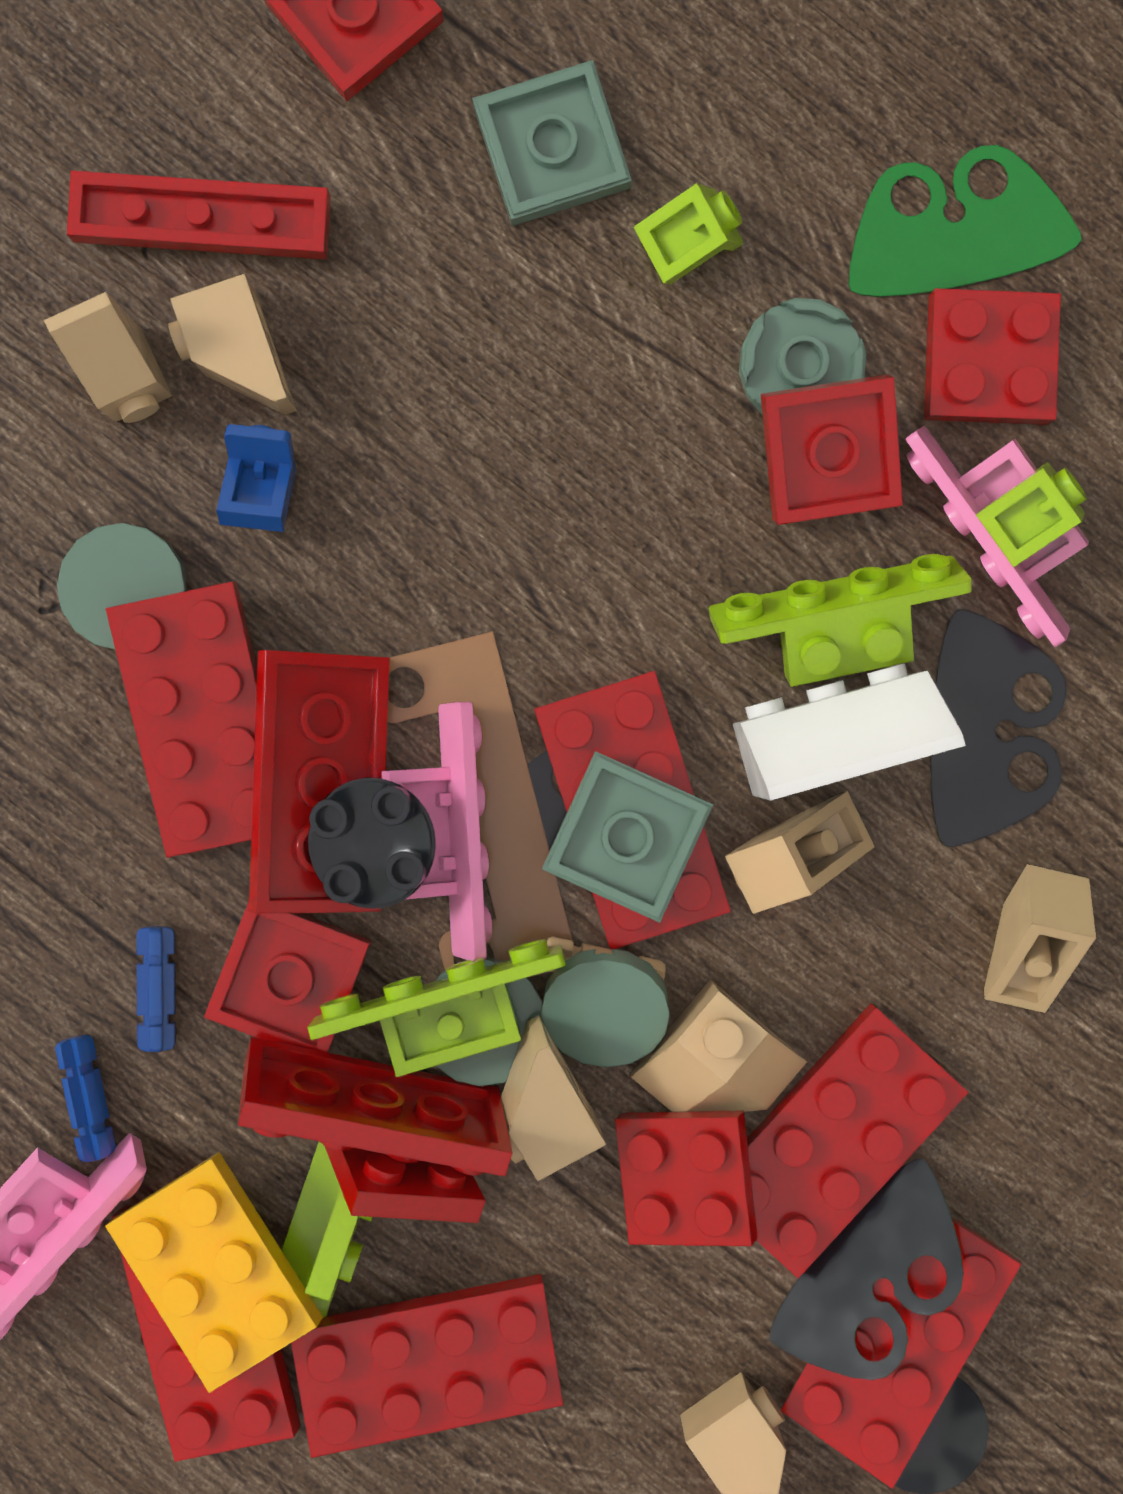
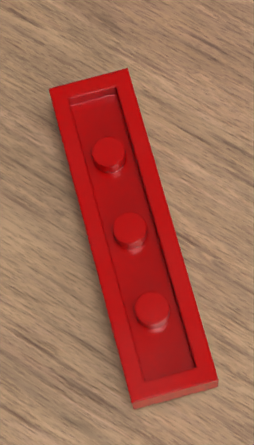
M71 170L67 236L74 243L327 260L331 195L328 188Z

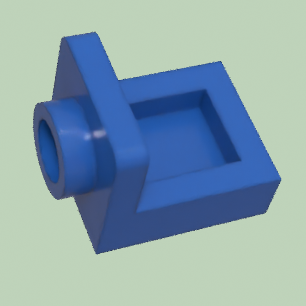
M227 425L224 439L228 453V462L216 509L219 524L284 532L296 474L290 432L273 429L265 425Z

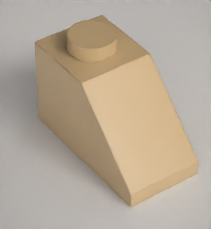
M245 274L170 298L177 321L168 323V327L175 348L182 361L191 358V361L205 376L284 415L297 411L259 298Z
M107 292L44 320L49 333L98 410L113 421L117 422L123 419L125 423H132L143 420L159 410L158 402L172 396L141 327Z
M848 791L759 833L726 855L725 858L734 874L738 887L742 890L754 914L812 895L875 846Z
M1026 865L1003 904L984 987L985 1000L1046 1013L1096 939L1089 878Z
M538 1015L527 1021L501 1095L513 1152L511 1159L515 1164L525 1160L536 1180L539 1181L605 1146L606 1143L593 1108L540 1016Z
M740 1372L680 1414L685 1442L721 1494H779L786 1448L778 1425L784 1422L785 1418L768 1390L761 1386L754 1391L743 1373Z

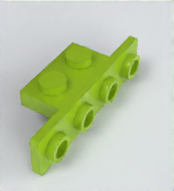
M927 554L915 558L910 564L886 569L864 567L853 571L848 577L824 582L802 580L791 584L785 590L761 595L739 593L727 598L723 603L709 606V615L722 644L780 633L784 673L790 687L913 662L911 605L968 594L972 591L971 577L953 556Z
M546 939L528 942L508 950L510 960L485 966L483 958L476 959V961L466 960L446 968L448 978L424 985L421 976L401 979L383 987L385 996L360 1003L358 994L336 998L320 1005L322 1014L316 1016L307 1026L310 1039H318L380 1020L396 1077L519 1042L522 1036L506 983L566 966L562 945L548 948Z
M319 1141L282 1252L305 1287V1293L310 1295L322 1316L326 1317L338 1281L342 1280L350 1283L364 1245L352 1241L359 1219L362 1218L371 1222L373 1217L351 1216L325 1146Z

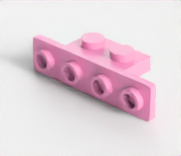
M925 426L909 435L906 441L912 450L906 456L910 465L927 485L933 481L938 484L949 502L943 505V508L955 528L963 536L972 532L986 551L985 554L980 556L981 562L993 581L1001 588L1009 583L1023 603L1017 607V611L1028 630L1037 639L1046 635L1054 647L1065 642L1068 638L1070 627L1036 579L1088 546L1089 541L1076 525L1013 567L976 516L981 509L1037 470L1018 441L1013 439L961 476Z
M472 702L440 704L438 713L441 767L381 771L382 779L400 784L412 792L427 810L434 827L436 849L433 865L423 884L406 899L449 895L453 956L476 961L479 958L486 960V943H489L492 937V919L488 908L484 905L483 880L488 875L489 858L485 845L480 842L479 816H482L485 809V791L482 782L477 778L476 753L479 751L482 742L481 725L477 716L473 715Z
M129 1133L117 1145L115 1151L106 1157L89 1177L37 1147L0 1188V1340L9 1331L16 1314L34 1295H41L50 1287L58 1273L59 1267L77 1248H83L93 1240L103 1219L120 1201L130 1199L139 1189L147 1170L141 1139Z

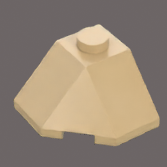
M710 979L669 1027L655 1049L647 1054L630 1073V1077L671 1112L767 1110L807 1061Z

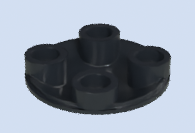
M381 778L356 779L337 787L324 800L318 802L312 808L309 816V855L313 868L323 883L325 893L332 900L362 908H384L405 900L415 893L426 880L435 857L436 839L434 827L423 804L405 787Z
M958 1376L896 1482V1487L917 1494L943 1492L962 1483L979 1465L988 1441L987 1415L975 1391Z

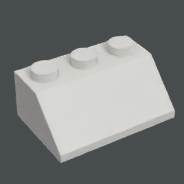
M905 663L867 673L870 685L846 692L844 681L842 680L806 690L809 702L785 709L782 697L745 707L748 719L733 723L752 796L767 800L778 799L966 745L959 726L929 672L922 671L907 674Z

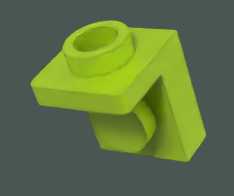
M699 183L694 184L633 227L662 282L665 284H673L722 250L734 251L744 244L736 229L743 223L742 218L730 196L724 190L717 193L714 188Z
M1047 462L1028 478L981 509L976 516L1011 565L1015 567L1081 523L1085 513L1079 504L1087 500V496L1067 468L1064 467L1056 473L1050 463Z

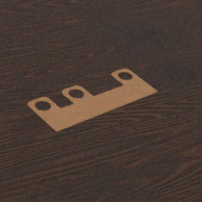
M493 631L390 657L389 673L401 667L417 671L424 682V694L417 704L408 708L397 707L388 700V723H399L438 713L440 704L472 702L473 715H476L479 719L482 742L479 751L476 753L477 778L482 782L485 791V809L482 816H479L480 842L485 845L489 858V871L486 882L496 919L492 920V937L488 944L493 950L494 959L510 960L508 950L536 940H547L548 937L552 936L572 940L557 878L555 875L542 870V866L549 853V847ZM451 931L446 932L439 941V950L445 970L454 965Z

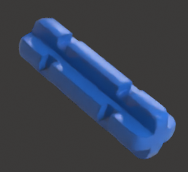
M167 926L143 927L138 929L136 933V955H143V963L136 964L137 1016L143 1015V1023L137 1024V1046L139 1050L146 1052L167 1051L173 1049L176 1044V1022H169V1014L176 1013V963L169 962V954H175V931Z
M90 1035L69 1037L56 1044L55 1052L59 1069H65L67 1074L61 1080L71 1128L78 1129L79 1136L74 1137L77 1156L81 1162H93L110 1156L115 1151L116 1145L112 1126H105L104 1122L106 1118H109V1112L100 1069L93 1068L92 1060L97 1059L93 1038Z

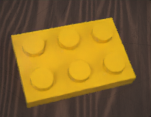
M220 1152L116 1216L105 1226L209 1393L315 1329L323 1318L310 1295L305 1293L306 1289Z

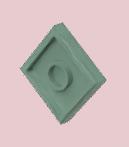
M593 60L472 98L473 108L511 226L631 189L632 179Z
M595 751L546 857L542 870L660 923L713 804Z

